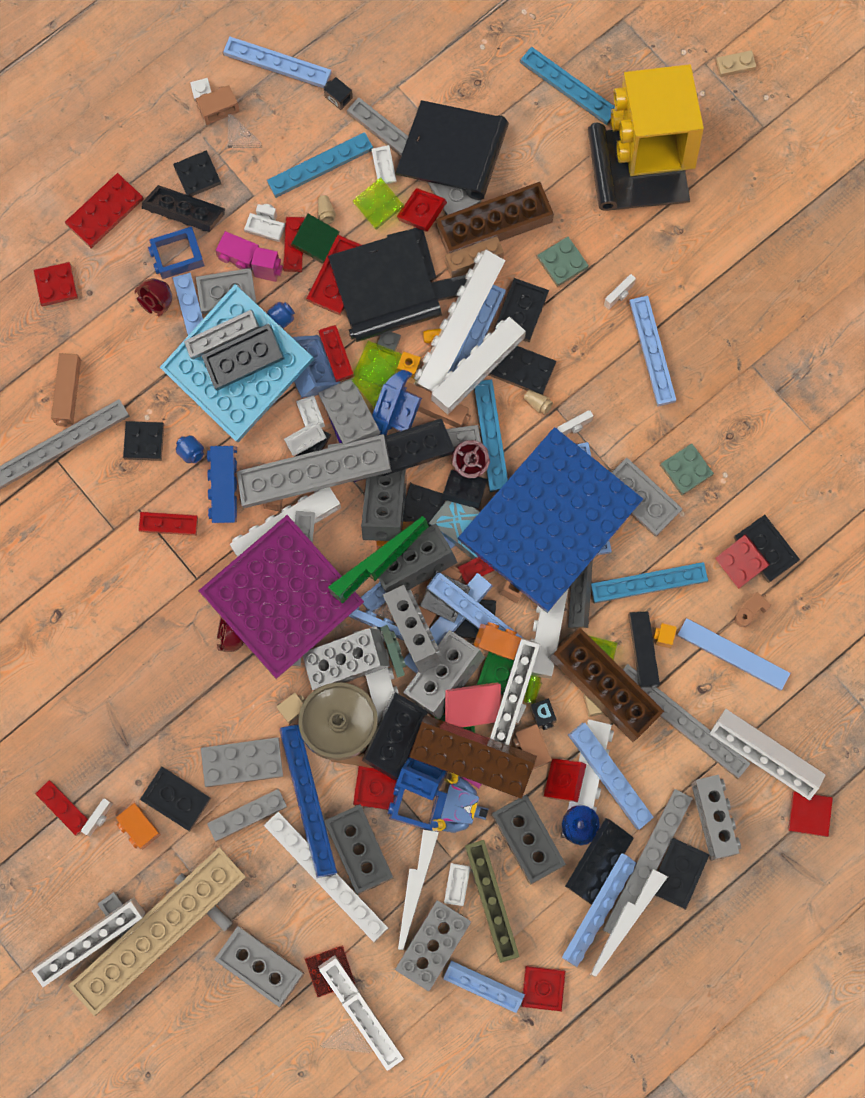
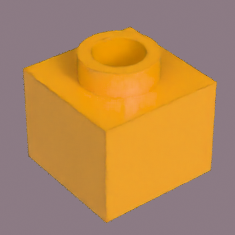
M403 351L397 367V373L401 370H407L412 373L411 378H414L421 364V357ZM406 361L412 362V364L407 365Z
M664 623L660 625V628L656 627L653 639H657L655 645L671 649L677 627Z

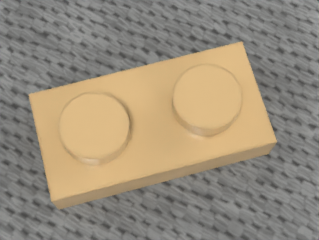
M752 50L716 58L720 77L756 69Z

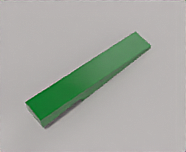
M423 516L331 584L328 587L331 595L343 604L369 577L376 581L429 527L426 519Z

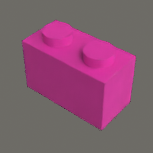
M225 231L216 248L217 257H219L218 259L224 263L231 262L239 269L251 268L252 270L251 262L255 247H259V245Z
M255 247L251 262L254 277L276 282L277 277L281 276L283 269L278 251Z

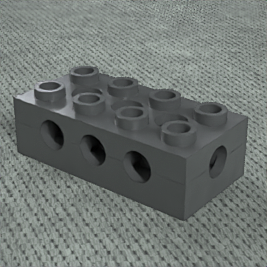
M406 469L386 476L380 474L366 478L361 524L363 540L390 541L402 532L407 486Z
M437 524L428 527L378 579L386 593L402 585L405 586L406 590H409L431 578L435 571L442 572L458 562Z
M527 794L522 799L518 798L492 813V818L530 885L566 865ZM516 817L522 818L524 825L516 827L513 824V819ZM531 835L534 839L533 844H525L523 836ZM535 852H540L543 855L542 862L538 863L533 860Z
M361 804L324 821L357 895L394 879ZM348 827L356 828L354 836L349 837L346 835ZM363 845L364 852L361 855H356L354 853L355 846ZM365 863L372 864L373 869L370 873L362 872V866Z

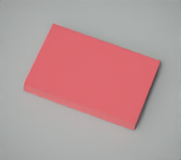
M497 682L445 690V722L460 728L495 723L501 705V684Z

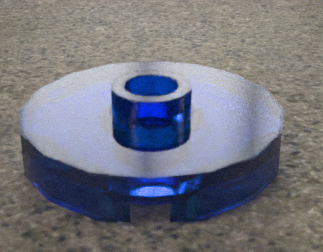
M585 805L571 807L567 810L562 820V832L565 838L577 845H586L592 842L600 827L597 813Z

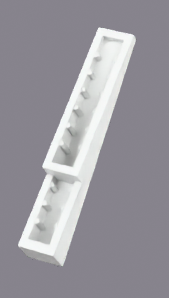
M423 830L418 869H409L398 950H404L439 832Z
M654 869L651 870L635 904L626 902L590 975L594 977L598 975L667 879V876Z
M334 955L318 966L320 972L385 1069L388 1071L404 1060L337 957Z

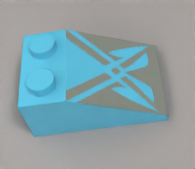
M446 501L429 524L431 526L437 524L443 536L454 543L471 559L477 558V555L461 543L458 537L480 512L473 507Z

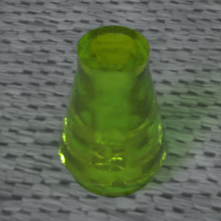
M530 677L524 696L525 703L534 704L536 702L542 685L541 677Z

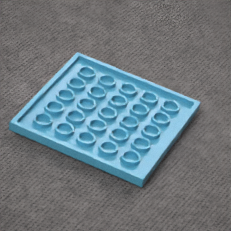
M235 284L185 340L252 310L259 327L267 324L272 326L285 359L218 391L213 386L202 356L191 359L184 341L160 368L236 442H239L315 358Z

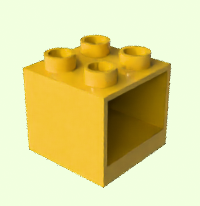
M691 64L624 72L622 87L614 88L613 90L615 109H611L613 131L620 132L621 140L617 141L619 163H628L630 176L696 169L704 127Z

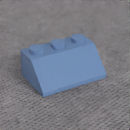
M319 335L292 337L315 358L294 381L301 398L319 395L318 392L341 383L340 381H335Z

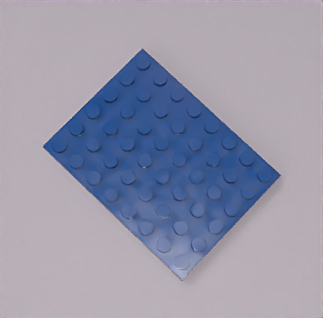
M554 427L460 534L458 540L548 613L643 501V498Z

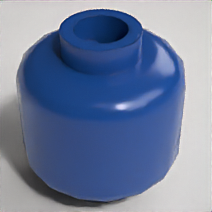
M277 302L267 311V314L284 329L294 321L295 312L287 302Z
M183 436L176 443V453L186 463H197L202 459L204 446L194 436Z

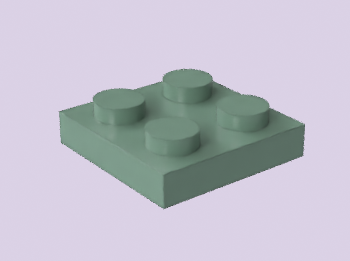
M569 237L564 238L537 255V259L557 287L589 267Z
M692 443L660 464L682 496L714 474Z
M388 625L380 627L397 678L404 676L403 668L406 667L396 635L394 631L390 632Z

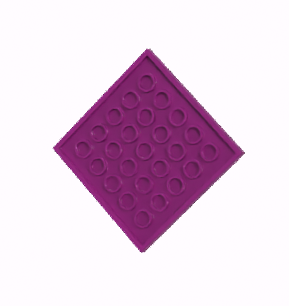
M288 515L282 518L198 590L275 679L280 677L364 603L356 592L343 604L331 595L328 587L342 576Z

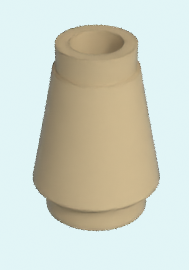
M323 195L318 198V219L326 224H331L335 221L336 213L329 197Z
M528 390L524 396V400L539 414H547L553 405L549 397Z

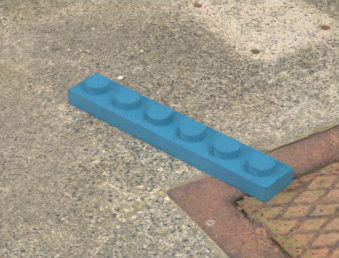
M532 46L521 58L520 63L601 122L607 125L611 121V109H615L614 105Z
M364 132L268 179L267 183L275 198L372 151L373 146Z
M491 379L481 381L474 390L482 443L487 448L490 458V464L487 469L490 492H495L502 488L508 481L493 381Z
M702 562L592 583L591 590L595 604L708 582L705 564Z

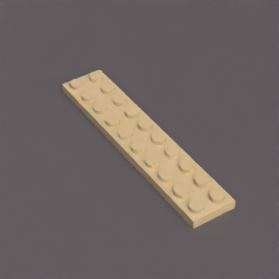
M219 847L68 985L69 988L94 1016L98 1015L237 887L246 876Z

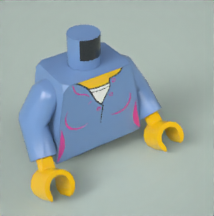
M450 773V780L444 778L445 782L451 784L441 819L433 820L438 823V828H432L433 831L456 833L466 830L469 825H472L474 817L486 820L488 808L477 806L479 801L477 791L468 781L456 774Z

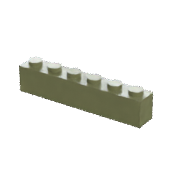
M481 840L465 845L499 962L502 963L518 958L520 956L485 841Z

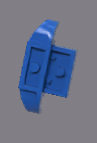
M407 370L399 371L383 384L372 414L379 428V435L384 434V436H387L388 430L392 429V427L400 431L412 427L422 398L406 391L407 387L405 384L412 375Z

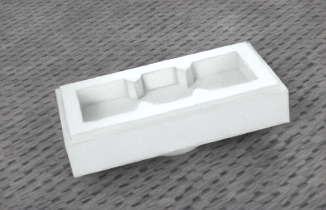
M390 146L371 149L378 185L396 183Z
M250 213L244 231L280 242L285 229V223Z
M632 274L629 275L605 298L604 306L609 310L619 299L621 301L624 300L629 294L628 291L634 286L636 278Z
M314 395L296 401L305 427L315 421L319 422L321 428L325 427Z
M588 410L558 426L557 429L564 435L571 432L575 434L583 429L582 426L593 420V414Z
M315 421L286 437L284 441L291 454L295 456L324 440L326 436L319 422Z
M104 798L81 832L91 837L97 826L100 827L107 818L105 815L113 803Z
M451 863L444 903L464 907L470 866Z

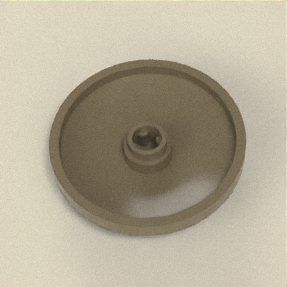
M337 682L317 688L305 699L300 709L298 723L302 739L312 752L329 760H346L361 754L368 748L378 726L376 707L366 692L352 684Z

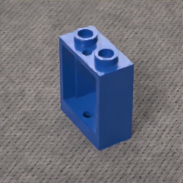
M192 226L149 240L151 246L148 249L151 258L155 257L156 263L153 265L156 274L160 273L162 279L205 266ZM188 238L194 258L163 267L157 247Z
M409 757L401 769L396 785L433 801L448 771Z
M395 785L393 795H396L394 803H390L387 814H390L389 819L428 831H433L432 828H438V823L433 820L441 819L447 793L437 792L430 820L427 824L398 815L405 789Z

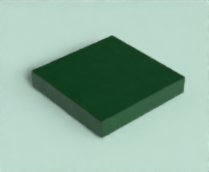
M308 213L291 246L323 264L340 231Z

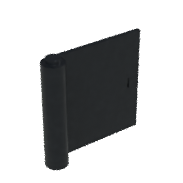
M421 100L395 174L464 189L470 198L483 200L509 122L501 115L495 116Z
M598 122L588 127L600 210L609 211L690 202L685 170L630 176L628 163H619L617 157V141L621 140L620 132L606 130L605 125Z
M414 230L328 255L351 329H348L351 340L355 339L356 342L363 341L442 316L438 299L435 298Z

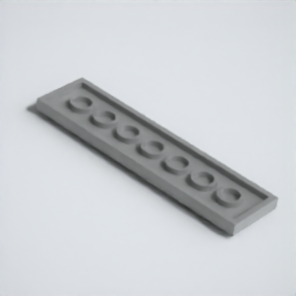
M383 434L237 471L242 507L248 508L392 472L386 439Z

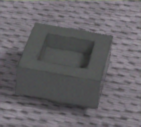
M393 332L382 334L377 343V348L394 354L401 335Z

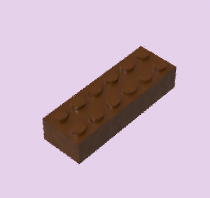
M537 182L437 218L436 228L447 254L496 236L499 241H503L553 222L554 213L541 182Z
M581 628L549 658L632 742L637 740L664 712Z
M425 715L410 754V758L520 799L523 797L537 758L536 755L428 715Z

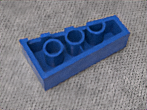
M210 446V450H207V461L211 462V469H208L207 472L208 481H211V489H208V500H211L212 508L208 509L209 519H212V523L237 522V496H235V492H237V478L234 477V473L237 470V461L234 458V453H237L236 446Z

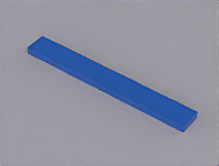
M299 724L281 727L280 734L316 878L336 875L337 870L305 744L299 730Z

